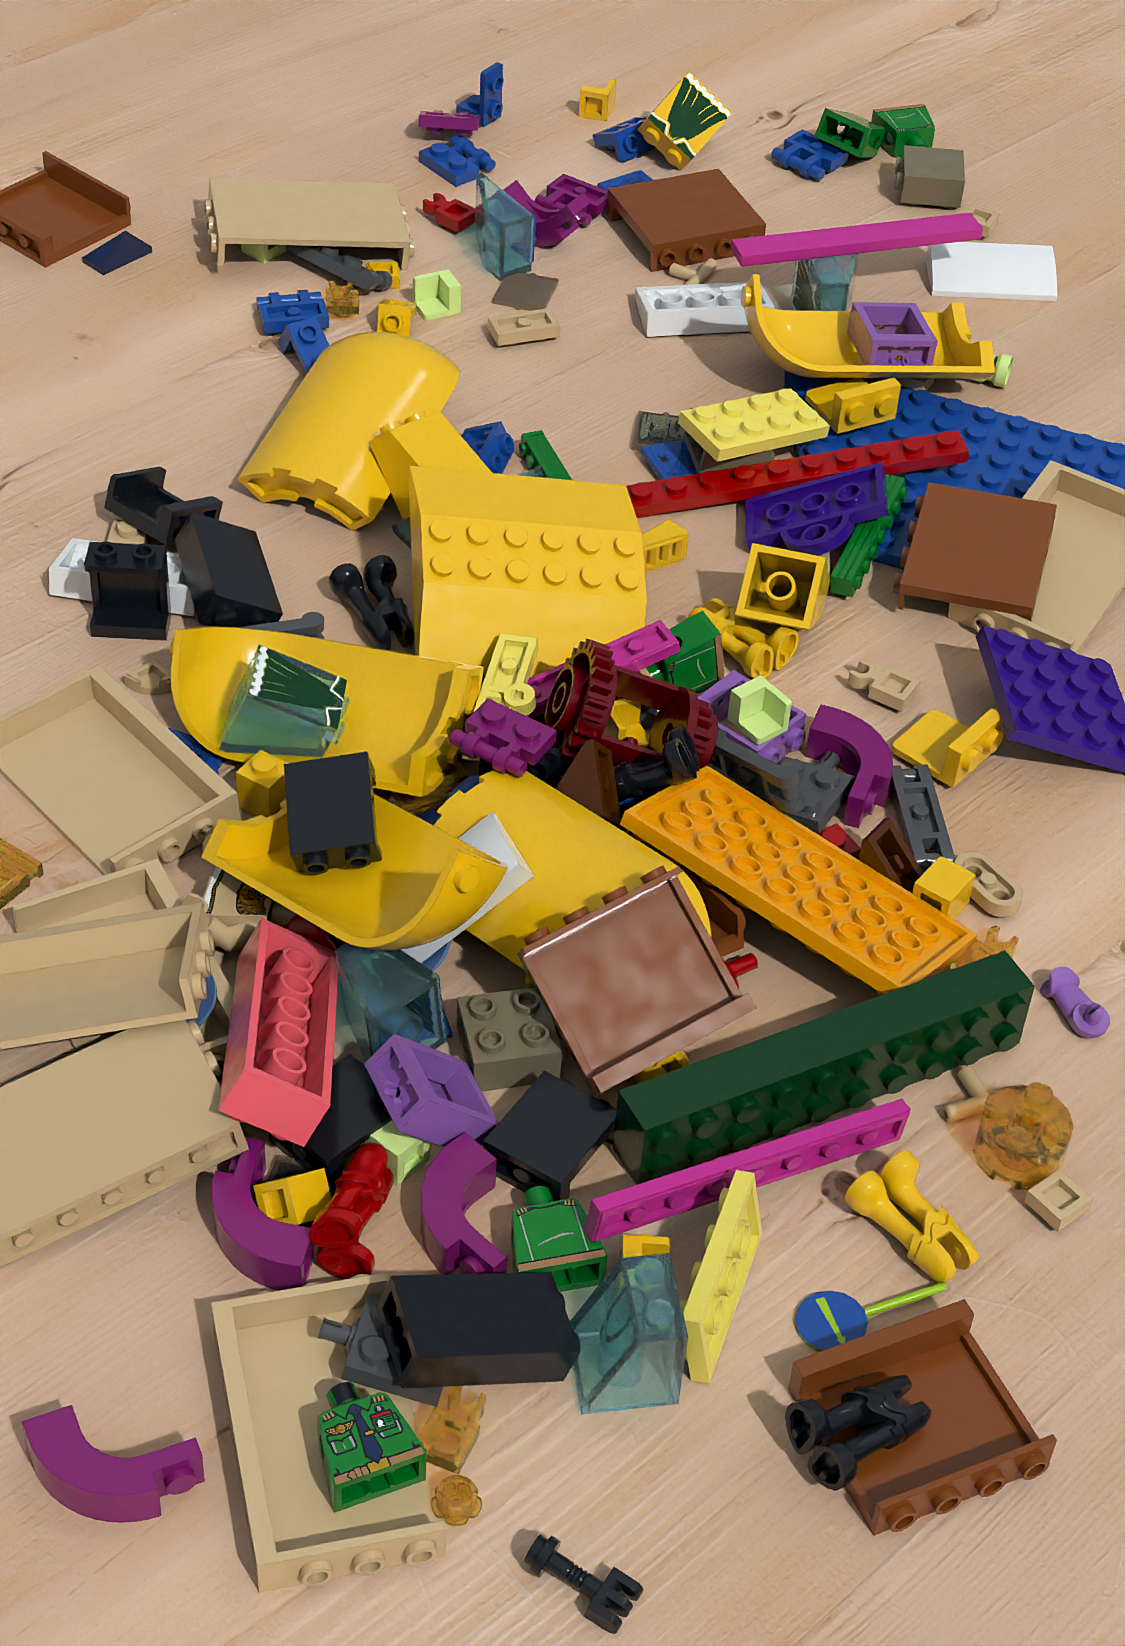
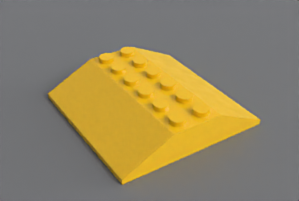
M409 466L415 655L484 667L482 678H485L500 633L538 638L539 650L529 677L532 678L565 663L567 657L571 658L573 648H578L580 641L585 642L586 638L607 644L645 627L647 595L642 532L626 485Z

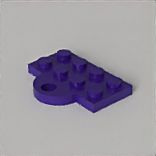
M882 462L745 499L746 543L749 551L751 550L752 543L771 547L784 543L787 550L819 556L843 544L851 535L854 524L874 521L879 517L889 515L886 473Z

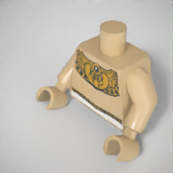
M215 826L210 830L209 835L203 841V851L205 850V847L213 833ZM215 865L203 898L198 894L191 893L180 904V906L196 903L203 904L208 928L213 936L214 946L221 947L226 951L244 948L261 918L276 925L284 926L296 914Z

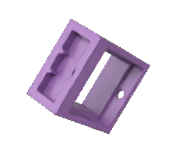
M852 302L847 333L864 365L932 366L937 339L916 303ZM896 356H901L899 360H895Z
M735 670L698 696V699L710 703L709 708L713 709L712 713L718 719V729L725 730L728 739L776 764L789 752L798 750L805 740L806 713L793 705L791 706L788 730L757 746L722 725L720 722L728 717L731 690L750 681V679Z
M393 1034L364 1064L399 1132L445 1147L459 1135L466 1132L482 1146L483 1140L499 1123L464 1060ZM400 1089V1095L397 1097V1092Z

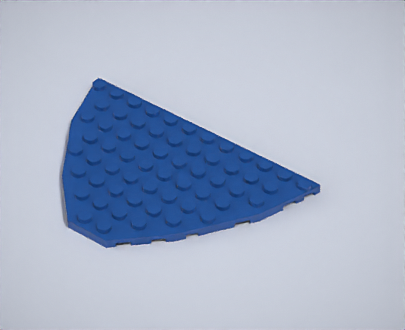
M784 370V389L791 388L814 410L805 400L806 391L854 378H809ZM862 378L868 384L882 381L875 378ZM905 386L900 388L895 419L839 434L830 427L825 438L793 445L796 457L808 454L836 451L843 448H854L879 442L884 443L909 437L959 430L969 450L968 462L894 474V476L905 478V487L908 488V495L906 500H903L901 503L899 514L894 516L892 528L887 530L884 543L879 545L877 557L872 559V561L902 570L904 568L900 567L903 547L904 545L911 546V542H907L911 520L918 521V517H914L918 495L925 496L928 482L1022 498L1049 461L1052 460L1125 489V445L1122 443H1111L1093 438L1088 434L1074 433L1060 429L1055 425L1037 423L1022 416L1004 414L989 407H978L964 403L959 399H949L931 394L926 390H915ZM858 523L854 524V526H853V531H852L851 535L849 536L850 538H851V536H852V534H853V532H854V530H855V528H856V526H857Z

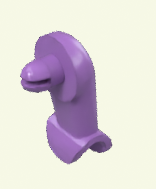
M1055 968L1051 972L1049 979L1042 984L1040 993L1045 998L1053 997L1069 1025L1078 1035L1092 1039L1105 1034L1110 1026L1108 1012L1101 1005L1093 1002L1078 987L1080 978L1070 968Z

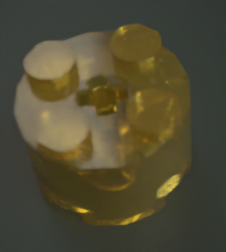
M1032 1082L1028 1086H1007L990 1093L984 1103L973 1149L978 1166L992 1180H994L996 1175L1005 1181L1016 1183L1015 1189H1031L1063 1166L1074 1128L1069 1110L1057 1097L1053 1096V1091L1049 1086L1039 1082Z

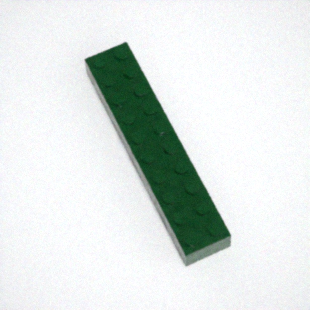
M1006 950L621 1089L618 1091L613 1149L635 1184L638 1185L714 1160L732 1152L748 1149L753 1144L766 1139L782 1137L795 1128L811 1122L818 1123L824 1121L830 1115L851 1107H861L869 1100L882 1095L898 1093L906 1086L919 1081L935 1079L942 1073L961 1065H972L980 1058L998 1051H1008L1020 1043L1035 986Z

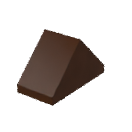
M594 739L587 740L555 789L617 828L622 827L619 825L621 816L612 752Z
M884 818L862 840L858 860L913 893L914 884L921 877L923 871L891 818Z

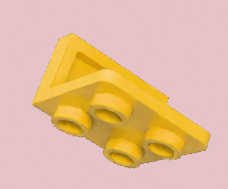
M894 377L870 384L862 378H854L806 391L805 400L839 434L895 419L901 384Z
M993 708L988 710L970 727L939 710L933 709L893 742L892 752L912 765L927 764L931 776L954 788L991 753L997 750L1004 736V733L1001 732L1003 722L1000 713Z

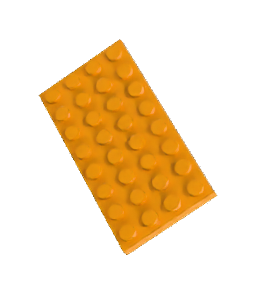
M705 766L700 771H697L696 779L683 784H673L625 810L619 824L632 832L633 836L639 841L649 843L665 853L667 858L673 863L683 865L699 875L704 883L719 888L733 897L740 906L751 909L769 920L774 928L787 932L797 938L811 952L823 955L840 966L841 970L847 975L859 978L873 987L879 995L940 974L971 949L978 936L975 932L709 766Z

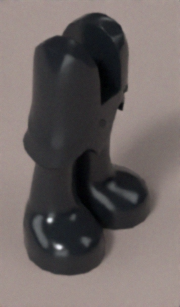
M378 555L366 564L363 571V579L357 566L346 563L337 566L332 571L328 582L332 592L340 600L349 604L361 618L362 631L375 648L390 650L391 637L389 631H394L402 646L413 644L415 632L414 625L408 615L407 605L404 604L402 598L396 599L392 593L391 588L397 578V569L393 560L386 555ZM365 589L378 604L376 610L370 603L365 593Z
M684 725L669 731L668 742L663 745L662 755L659 757L635 763L624 761L619 764H613L618 802L627 800V798H640V796L644 795V789L683 784L697 778L696 772L700 771L699 758L693 739Z
M907 1375L892 1376L871 1385L858 1386L853 1391L842 1395L841 1404L824 1410L812 1398L799 1399L787 1407L785 1412L786 1428L794 1450L799 1455H804L817 1448L810 1456L807 1467L812 1477L818 1483L834 1491L849 1485L856 1477L858 1462L880 1448L892 1449L925 1427L931 1417V1409L924 1401L915 1403L905 1409L898 1402V1399L904 1396L913 1386ZM850 1426L863 1430L842 1442L832 1441L820 1446L826 1440Z

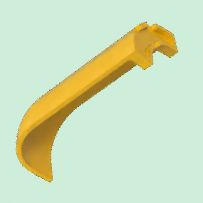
M753 274L747 284L742 287L741 305L744 307L746 320L756 344L774 364L798 376L809 378L986 379L995 373L992 341L968 340L971 338L972 333L967 324L964 302H951L943 312H921L937 339L932 366L864 365L847 333L851 311H792L762 306L760 274ZM896 356L895 360H899L901 356Z
M365 332L347 336L332 343L319 355L237 480L262 503L279 499L297 501L299 497H305L315 501V508L332 515L352 531L372 522L391 492L369 441L381 435L379 428L388 423L399 420L400 425L406 424L405 419L421 411H424L426 416L441 412L457 385L460 376L459 367L444 354L426 343L396 333Z
M205 626L175 629L174 637L170 644V654L172 656L171 690L176 710L189 733L207 750L223 758L244 763L248 762L260 750L287 763L367 751L375 769L376 786H373V788L418 797L428 795L435 790L444 780L443 773L441 772L447 763L455 764L460 755L461 749L450 744L449 738L455 729L462 731L466 716L470 717L473 714L480 693L484 667L292 633L239 627ZM264 646L268 650H273L290 663L328 685L329 691L337 676H339V680L333 687L334 692H336L334 688L338 685L341 678L346 679L347 683L344 698L342 697L343 701L337 702L341 704L338 705L341 707L325 706V709H315L259 698L258 694L262 691L263 680L257 696L252 695L250 689H254L256 686L251 685V683L256 681L253 674H257L258 669L255 666L260 663V660H258V655H261L260 648ZM263 689V690H266V691H271V692H276V693H280V694H285V693H281V692H277V691H272V690ZM327 707H330V708H342V709H328V715H329V720H330V724H329V726H328V725H327L326 708H327ZM329 710L341 711L338 729L330 727L331 718Z
M496 770L479 776V784L466 793L458 790L436 811L440 818L434 826L457 838L465 834L490 813H495L533 873V878L466 928L468 932L524 970L525 968L517 953L527 946L524 941L525 937L546 926L551 933L566 926L563 920L565 916L584 906H587L589 912L604 906L602 897L622 886H626L628 892L642 886L643 883L640 877L664 865L667 872L678 867L664 856L528 771H525L521 777L510 772L503 774ZM683 871L677 877L711 937L710 921L704 901L693 881Z
M375 794L374 806L377 840L382 851V860L371 862L366 867L351 868L344 866L331 868L325 873L316 875L298 872L290 856L286 799L279 804L281 810L267 818L259 815L245 821L219 819L201 856L203 859L350 945L366 949L388 951L421 946L442 938L460 927L487 902L508 869L506 864Z

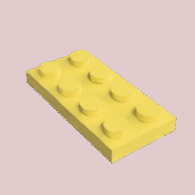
M791 388L680 411L678 424L717 462L825 438L830 428V425Z
M736 1170L730 1187L722 1189L718 1204L719 1217L716 1224L708 1226L705 1236V1254L702 1262L696 1261L693 1266L688 1300H681L688 1333V1341L686 1342V1333L684 1334L685 1330L683 1331L684 1327L682 1328L683 1324H681L683 1333L681 1354L682 1358L688 1362L691 1381L710 1384L763 1235L755 1174L752 1172Z

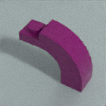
M517 180L501 191L536 216L535 237L537 242H535L534 246L537 247L557 244L580 226L577 221L584 216L581 210L591 203L583 192L563 208L556 210L546 209L535 203ZM496 196L482 206L494 223Z
M821 704L809 729L805 757L820 761L827 751H831V754L835 752L840 759L836 767L842 769L847 774L855 776V782L848 796L844 825L859 829L864 815H872L875 805L881 807L886 805L893 770L891 751L883 737L864 720L846 711Z
M466 1132L446 1145L435 1156L425 1173L421 1189L420 1224L422 1242L431 1262L442 1275L451 1274L459 1267L462 1274L506 1273L507 1257L481 1235L464 1216L466 1211L476 1201L495 1188L497 1161L493 1155Z
M246 1137L249 1149L241 1152L240 1155L232 1157L228 1173L215 1170L213 1177L212 1204L217 1241L230 1263L243 1275L260 1285L279 1291L302 1287L306 1285L315 1257L314 1244L309 1239L311 1228L274 1220L265 1215L256 1206L253 1186L262 1183L266 1171L265 1141Z
M72 1405L22 1421L27 1451L39 1481L47 1492L60 1504L82 1516L118 1523L149 1520L162 1516L160 1497L168 1494H182L193 1488L196 1484L205 1482L203 1457L196 1437L142 1456L123 1458L102 1453L85 1439Z

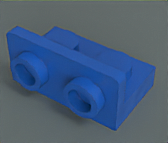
M648 116L634 117L593 134L595 146H608L609 150L615 149L619 162L627 161L656 148L654 145L649 144L637 130Z
M502 422L465 428L461 437L492 473L502 474L514 452L513 439L506 432Z

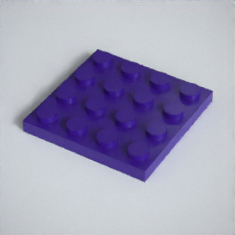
M982 626L975 637L1008 740L1125 773V702L1111 664L1100 658L1093 659L1079 655L1070 649H1060L1046 645L1037 639L1030 640L1016 636L1004 629L997 630Z

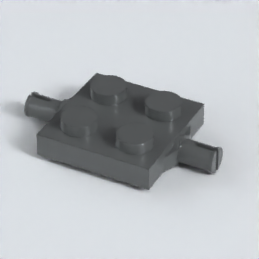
M827 751L817 764L784 756L778 765L782 767L794 766L799 769L801 782L798 785V791L803 793L805 808L797 813H783L819 834L848 798L855 782V776L834 769L840 762L839 756L835 752L831 754V751Z
M367 1295L362 1314L352 1326L324 1317L318 1338L346 1346L347 1360L341 1379L435 1407L438 1406L443 1387L401 1388L376 1308L380 1300L379 1297Z

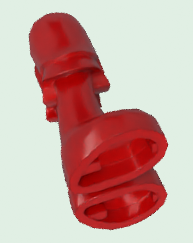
M366 1143L355 1151L346 1169L342 1171V1175L334 1181L337 1187L334 1196L326 1207L317 1213L309 1231L310 1241L314 1245L320 1246L316 1255L317 1261L330 1274L341 1280L350 1279L359 1274L371 1275L375 1266L374 1254L361 1244L359 1239L365 1225L373 1214L378 1213L382 1205L385 1204L394 1183V1174L391 1169L386 1167L388 1162L387 1152L382 1145L377 1143Z

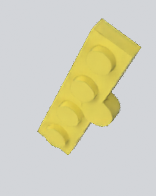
M500 633L473 713L487 698L525 716L534 711L536 708L535 691L528 685V680L539 650L538 638ZM462 754V759L480 761L479 757L471 759Z

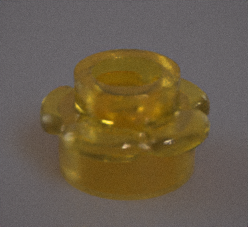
M451 1475L444 1478L435 1489L436 1496L431 1499V1509L437 1518H444L445 1522L451 1526L465 1525L469 1518L477 1517L482 1508V1500L477 1496L478 1489L474 1482L462 1475ZM459 1500L461 1501V1504L459 1506H454L452 1504V1501Z

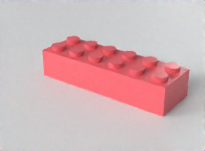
M261 918L238 956L218 1111L227 1114L235 1121L246 1122L270 1132L277 1139L291 1141L302 1147L306 1145L330 1107L340 959L338 952Z

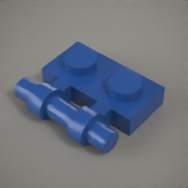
M802 129L784 140L783 150L777 147L774 148L771 158L779 161V165L784 168L790 169L792 167L800 171L801 176L808 179L813 177L820 181L823 179L825 171L831 172L848 162L849 152L814 137L815 135Z
M457 135L452 136L449 143L452 147L442 142L435 143L431 147L419 151V162L455 187L478 179L479 170L484 168L487 171H492L496 165V162L491 159L488 152L481 148H475L472 141L465 137L460 138Z
M297 290V294L279 295V292L268 293L266 297H256L257 310H259L264 334H282L287 324L315 316L321 328H329V315L321 292L309 293L308 290Z

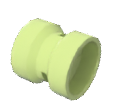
M1007 354L993 355L995 373L986 379L972 380L978 382L988 380L992 381L995 386L1005 388L1011 372L1013 356Z

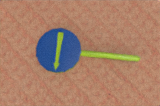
M937 1283L862 1308L857 1300L845 1293L835 1291L817 1292L806 1298L799 1306L795 1320L797 1332L806 1345L821 1352L866 1335L868 1316L944 1292L947 1287L945 1283Z

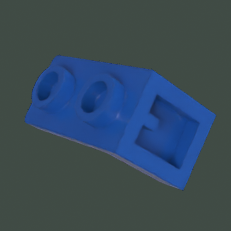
M496 62L481 72L480 95L474 94L457 104L456 113L469 112V114L480 115L481 127H485L501 117L503 110V64Z
M316 316L287 324L278 341L283 354L292 351L297 353L306 375L319 355L329 346Z

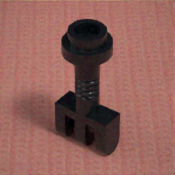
M540 1534L524 1559V1562L531 1566L530 1573L540 1578L547 1570L559 1579L565 1580L567 1584L570 1583V1586H574L575 1589H579V1592L592 1600L586 1609L584 1617L605 1631L616 1634L622 1625V1620L619 1616L627 1617L633 1608L630 1600L637 1601L643 1593V1587L640 1583L613 1567L605 1581H602L593 1574L588 1573L587 1570L583 1571L582 1567L579 1568L577 1564L574 1565L573 1561L557 1552L561 1544L559 1539L554 1536H550L547 1539Z

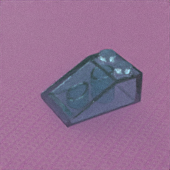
M482 172L476 174L475 233L482 266L499 281L530 272L532 268L534 215Z

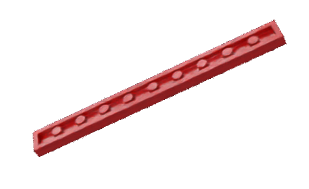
M959 430L944 431L937 434L909 437L884 443L879 442L854 448H843L836 451L808 454L782 460L777 459L752 465H741L699 474L671 477L651 482H639L627 485L626 487L636 517L640 518L745 500L882 462L885 473L889 475L968 462L969 450Z

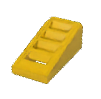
M668 519L642 534L645 573L675 564L686 558L689 534L684 528Z

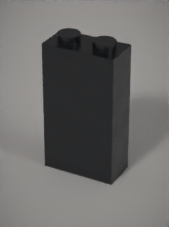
M190 512L175 538V544L199 624L218 627H245L279 622L283 612L256 531Z
M552 1272L391 1276L376 1306L402 1389L561 1382L565 1380L581 1352L578 1334L572 1329L565 1310L564 1296L558 1291Z

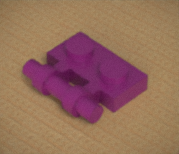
M434 110L433 112L421 111L418 127H425V132L443 133V129H455V134L472 135L473 131H478L480 128L481 116L469 114V112L444 113L443 110Z
M562 174L547 185L546 197L540 194L537 195L535 203L546 209L556 210L563 208L584 192L591 203L581 210L584 216L577 223L588 226L591 223L592 216L597 217L607 209L608 191Z
M487 698L465 721V732L455 729L449 738V743L460 748L461 753L471 759L479 757L491 763L492 768L503 774L510 772L521 777L527 769V763L534 766L556 742V730Z

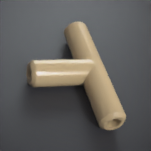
M709 258L698 270L673 263L669 267V274L687 280L684 285L702 284L717 268V262Z
M965 1066L958 1072V1078L971 1098L944 1105L942 1113L946 1121H957L1026 1101L1027 1090L1022 1084L989 1093L972 1066Z

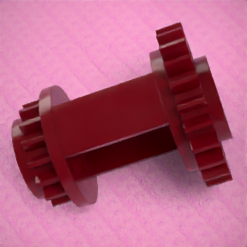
M586 638L585 642L580 641L578 648H573L571 658H566L565 667L559 671V675L551 689L544 716L545 725L556 730V742L552 748H556L561 752V767L568 769L585 741L591 739L611 750L613 764H619L624 761L635 763L659 757L662 755L663 745L668 742L669 731L680 725H684L693 739L699 758L700 769L707 766L714 751L718 735V719L712 713L713 709L709 708V702L698 699L696 692L683 686L679 687L615 665V660L611 659L613 651L609 650L610 646ZM615 696L659 710L650 732L647 748L638 746L637 739L633 737H626L620 740L603 734L612 712Z

